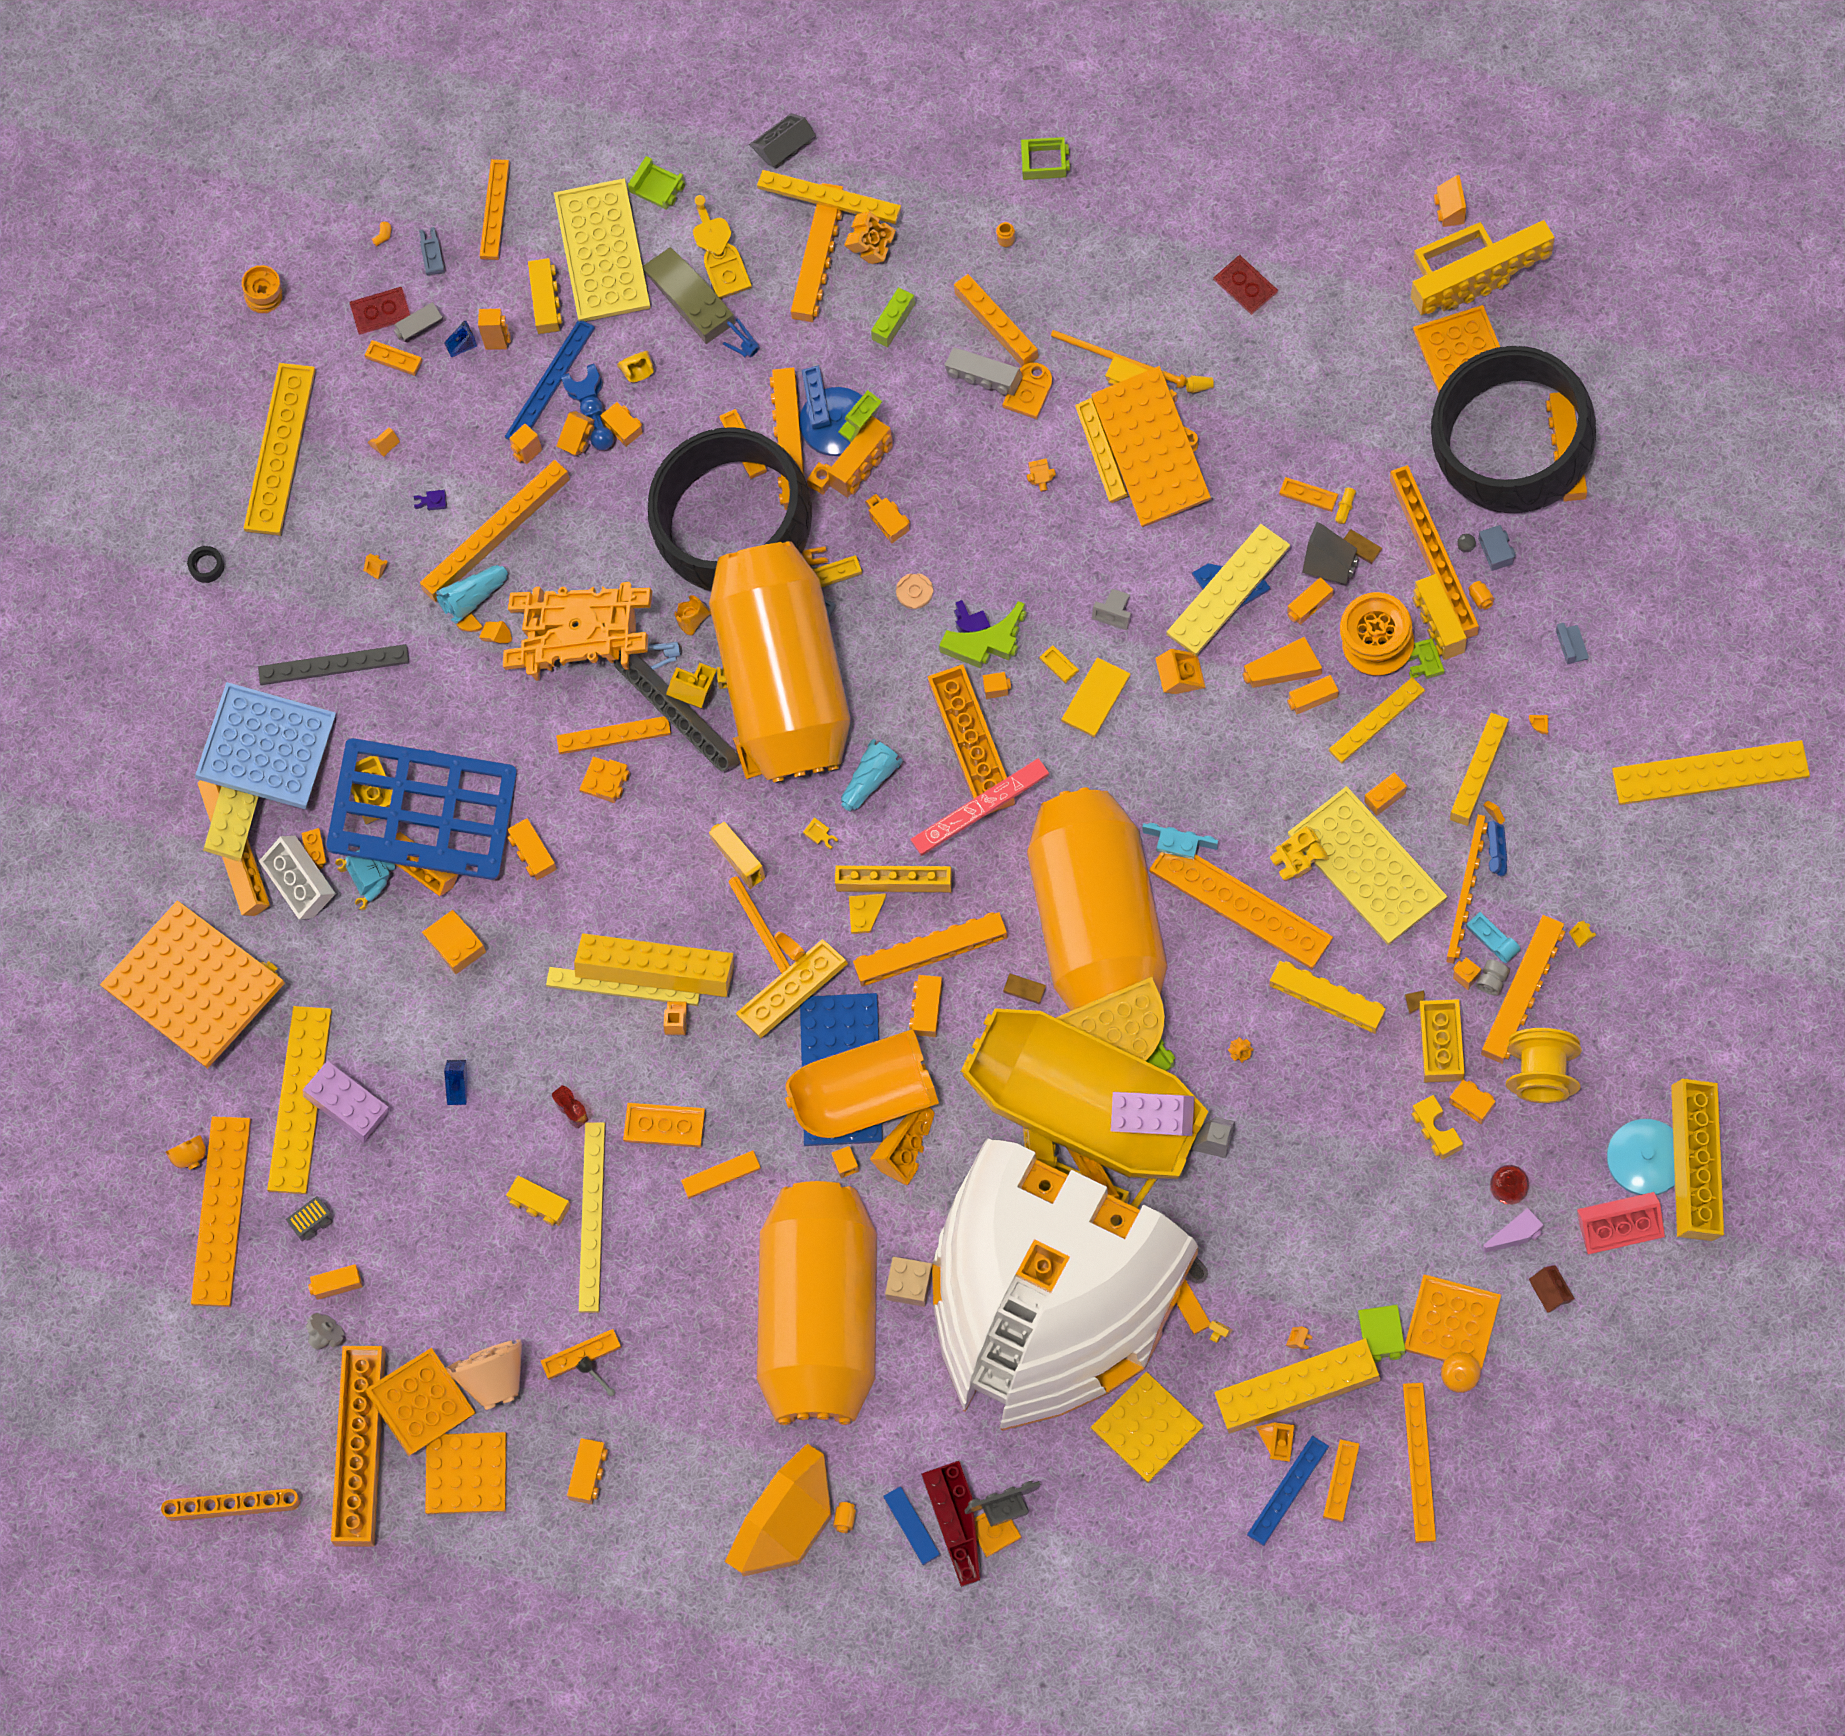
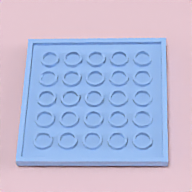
M226 682L195 774V779L306 810L336 713Z

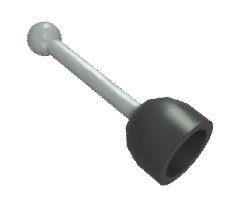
M588 1356L581 1359L575 1367L582 1373L589 1372L607 1390L609 1396H614L615 1390L609 1388L592 1370L593 1363Z

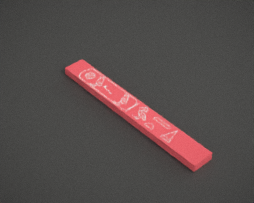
M1039 758L911 838L912 844L921 856L1046 778L1049 776V772Z

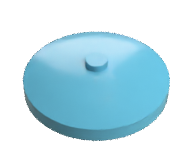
M1653 1119L1634 1120L1618 1129L1613 1135L1607 1150V1164L1614 1180L1622 1188L1636 1195L1654 1192L1655 1195H1660L1675 1186L1673 1129L1667 1124Z

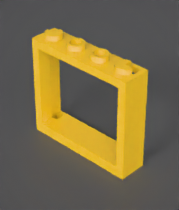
M1479 222L1414 250V260L1423 276L1432 272L1426 261L1432 257L1478 237L1481 238L1485 247L1493 243L1482 223ZM1506 275L1496 283L1491 282L1479 291L1474 290L1462 299L1457 298L1451 304L1440 307L1443 312L1451 308L1454 310L1464 302L1466 304L1471 303L1480 295H1489L1496 288L1503 289L1504 285L1510 283V276Z

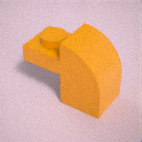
M667 1001L663 1024L665 1035L686 1034L687 1001Z

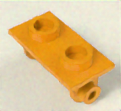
M320 828L301 833L304 849L317 868L323 869L326 858Z

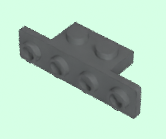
M1028 1481L1019 1488L1010 1487L1004 1490V1493H992L984 1500L974 1499L968 1503L969 1505L964 1511L966 1514L983 1509L991 1527L1028 1514V1510L1021 1496L1036 1491L1041 1486L1040 1481L1034 1483Z

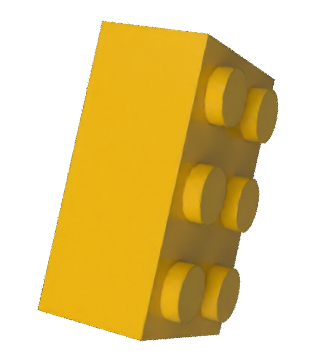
M369 756L356 762L355 771L386 776L379 758L376 756ZM352 783L351 792L356 802L390 807L392 790ZM362 816L365 824L379 819Z

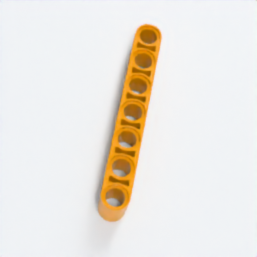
M279 1489L169 1499L161 1505V1512L169 1521L292 1511L299 1507L301 1500L293 1489ZM289 1496H295V1500L292 1503H286V1499ZM269 1498H275V1502L272 1505H266ZM249 1500H255V1504L252 1507H246ZM235 1501V1506L232 1509L226 1508L229 1502ZM209 1504H216L213 1510L207 1511ZM190 1505H196L193 1512H187ZM170 1507H176L173 1514H167Z

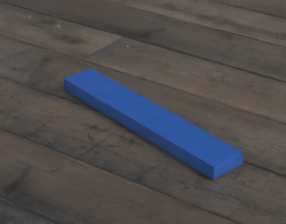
M1313 1435L1311 1436L1247 1533L1248 1537L1262 1546L1266 1544L1328 1450L1329 1446Z

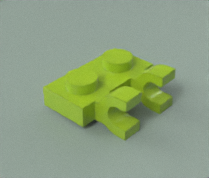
M1430 638L1414 643L1413 652L1407 662L1418 658L1420 665L1410 667V678H1417L1424 674L1425 678L1428 679L1444 674V668L1433 639Z

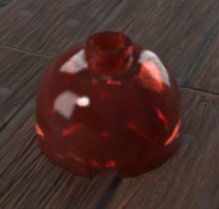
M1504 1165L1493 1173L1490 1180V1191L1493 1197L1503 1204H1517L1527 1196L1529 1178L1520 1167Z

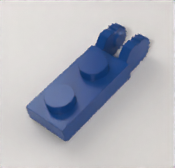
M1493 820L1488 822L1487 830L1490 842L1489 854L1491 856L1489 869L1501 877L1505 876L1507 872L1505 828Z

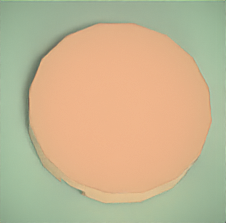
M907 574L897 583V599L907 608H922L932 599V583L923 574Z

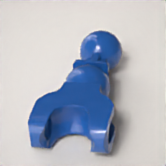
M593 363L587 366L588 375L582 381L576 382L572 380L569 373L562 375L561 378L568 396L580 402L581 414L595 420L593 424L594 430L590 436L591 444L598 450H607L614 442V435L610 429L603 426L600 417L603 413V404L598 398V393L602 389L603 382Z

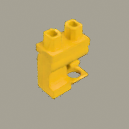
M1306 826L1277 846V851L1270 856V859L1275 866L1283 862L1285 863L1286 867L1279 871V874L1283 880L1288 881L1294 877L1298 879L1312 869L1311 864L1316 862V859L1328 860L1329 857L1320 844L1321 842L1314 830Z

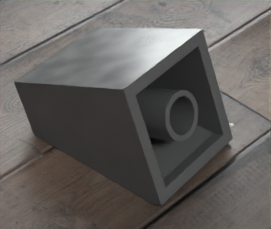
M1316 522L1308 541L1302 573L1346 584L1348 578H1352L1359 557L1356 556L1357 548L1323 524Z

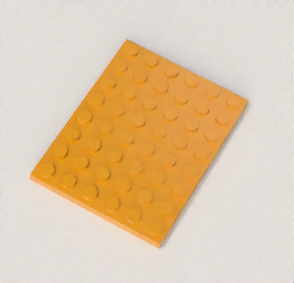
M177 900L105 978L100 986L208 1069L285 982Z

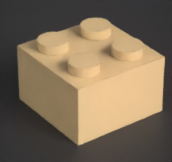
M893 1257L885 1291L886 1300L925 1307L932 1276V1263Z

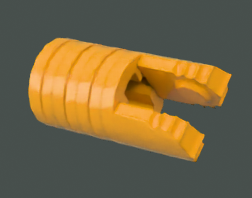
M826 546L805 549L801 554L809 566L828 563L826 557L812 559V554L825 552Z

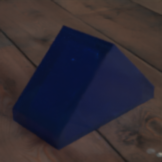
M463 321L444 342L451 357L477 347L475 337L467 321Z

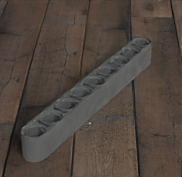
M619 654V659L614 660L615 668L719 771H725L738 766L739 756L684 701L666 695L669 686L637 654L629 655V669L626 670L621 665V654Z

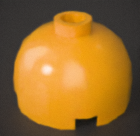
M198 1135L165 1153L174 1166L178 1168L188 1167L191 1170L200 1165L198 1161L204 1158L206 1147L201 1135Z
M1466 1352L1450 1354L1441 1366V1378L1444 1385L1456 1393L1472 1390L1478 1384L1481 1377L1479 1362Z

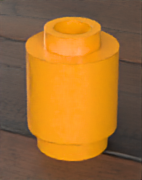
M1008 222L999 224L996 229L997 242L1003 247H1009L1015 242L1014 227Z
M1476 581L1469 586V595L1479 609L1483 608L1486 610L1493 605L1495 598L1485 583Z
M840 1502L839 1506L836 1507L833 1527L836 1528L837 1532L848 1533V1531L853 1530L856 1514L854 1504Z

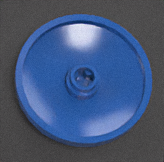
M831 387L824 389L831 425L813 429L806 402L800 414V430L805 442L815 451L828 456H840L851 442L839 434L838 431L846 423V415L860 400L862 395L849 388Z

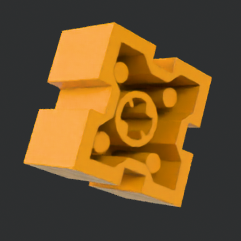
M870 211L856 214L852 224L854 232L848 234L844 246L854 253L860 252V257L869 264H875L885 260L888 248L885 246L892 242L896 230L887 223L880 224V218Z

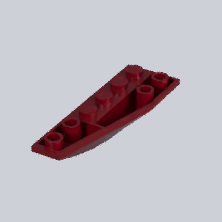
M958 1460L921 1473L960 1586L964 1587L980 1581L974 1512L966 1514L964 1511L973 1498L960 1461Z

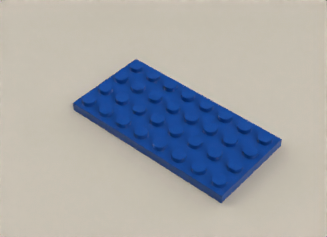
M877 993L810 996L800 1005L802 1067L878 1041ZM882 1123L834 1138L818 1137L803 1129L804 1146L882 1142Z

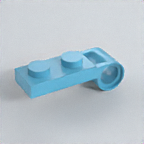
M1481 912L1466 924V927L1504 963L1510 961L1521 951L1520 946L1512 938H1507Z

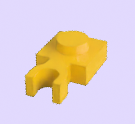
M815 817L803 831V834L818 845L822 841L830 850L832 846L828 844V841H838L835 836L827 834L829 828Z

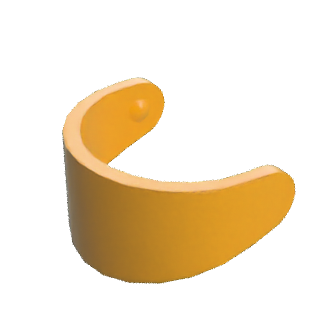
M779 931L775 934L774 938L777 944L794 962L806 954L805 950L785 933Z

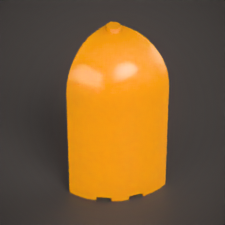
M913 1029L807 1064L794 1072L785 1085L788 1097H785L788 1109H793L800 1126L810 1134L823 1138L843 1136L939 1104L928 1070H926L925 1064L921 1065L924 1059Z

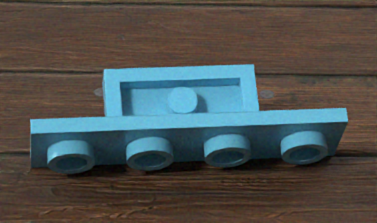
M1143 823L1142 826L1144 834L1159 837L1156 848L1158 852L1194 860L1197 846L1214 850L1218 849V840L1211 836H1197L1193 832L1187 831L1184 833L1172 827L1162 828L1155 823Z

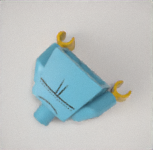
M351 856L345 857V860L339 858L335 862L336 865L343 864L337 870L339 872L348 870L360 895H364V898H357L355 900V905L363 902V905L359 908L361 911L365 910L368 906L367 902H371L387 885L389 871L395 870V864Z

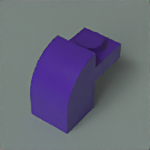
M963 600L955 602L956 610H954V614L957 619L955 623L958 632L971 633L990 628L983 610L969 615Z

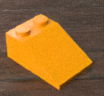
M453 910L422 931L423 935L455 975L486 953L480 940Z

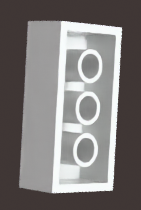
M295 835L280 836L259 860L298 919L314 918L336 894Z

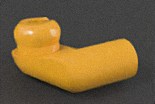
M381 222L379 225V235L371 239L376 247L390 238L392 227L389 222Z

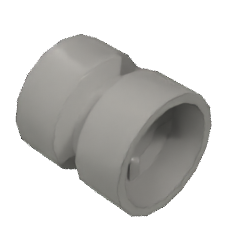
M1487 960L1482 970L1484 974L1479 976L1476 987L1490 995L1498 996L1503 987L1502 982L1506 980L1510 970L1498 961Z

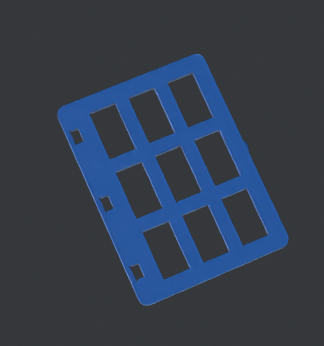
M350 738L345 743L326 849L333 854L494 880L499 876L517 772L516 768L510 764L450 755L433 750L427 751ZM364 754L398 760L395 778L355 771L357 755ZM409 763L450 769L447 786L406 780ZM461 771L501 777L499 795L459 789ZM352 783L393 790L390 807L349 801ZM404 792L444 798L442 816L401 810ZM456 801L496 807L494 824L454 819ZM346 814L387 820L384 838L343 831ZM403 822L439 828L436 846L395 840L398 823ZM450 831L491 837L488 855L449 849ZM348 847H360L359 852L349 851ZM407 856L419 857L418 862L409 861ZM466 865L478 867L477 872L466 870Z

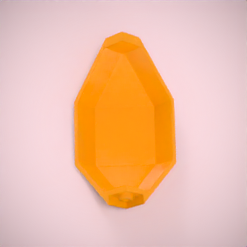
M807 1443L775 1474L745 1517L725 1560L727 1564L741 1572L742 1577L800 1564L831 1520L826 1463L823 1453Z

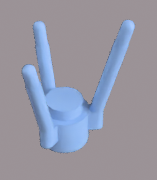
M678 642L648 644V650L663 649L664 656L669 657L651 666L652 670L669 662L676 661L675 657L680 656Z

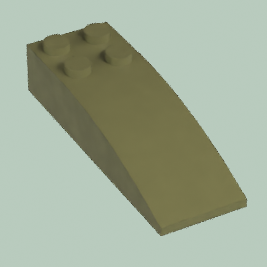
M671 247L642 266L645 274L705 344H708L729 329L728 321L733 325L735 324L734 314L697 272Z

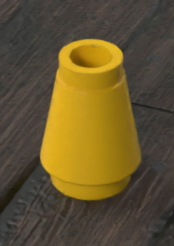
M1195 375L1186 377V391L1192 394L1213 388L1214 386L1212 377Z

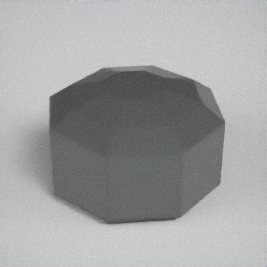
M1462 534L1457 540L1458 549L1463 553L1471 552L1476 546L1475 537L1471 534Z

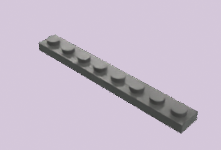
M403 644L258 666L260 685L408 664L407 645Z

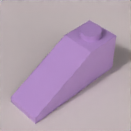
M1527 1208L1483 1245L1482 1251L1488 1253L1528 1243L1532 1239L1536 1241L1543 1234L1541 1231L1544 1225Z

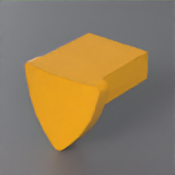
M388 427L376 439H370L367 443L385 457L400 441L395 432Z
M486 621L479 636L481 640L486 642L508 643L512 641L510 630L504 621Z

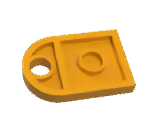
M1033 362L1019 368L1023 378L1014 395H1006L1002 406L1005 409L1037 419L1052 387V375L1046 366ZM1034 370H1040L1042 371V374L1040 376H1034L1032 372Z

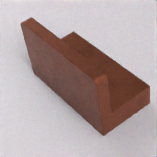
M1556 1265L1544 1267L1529 1278V1282L1547 1313L1575 1299Z

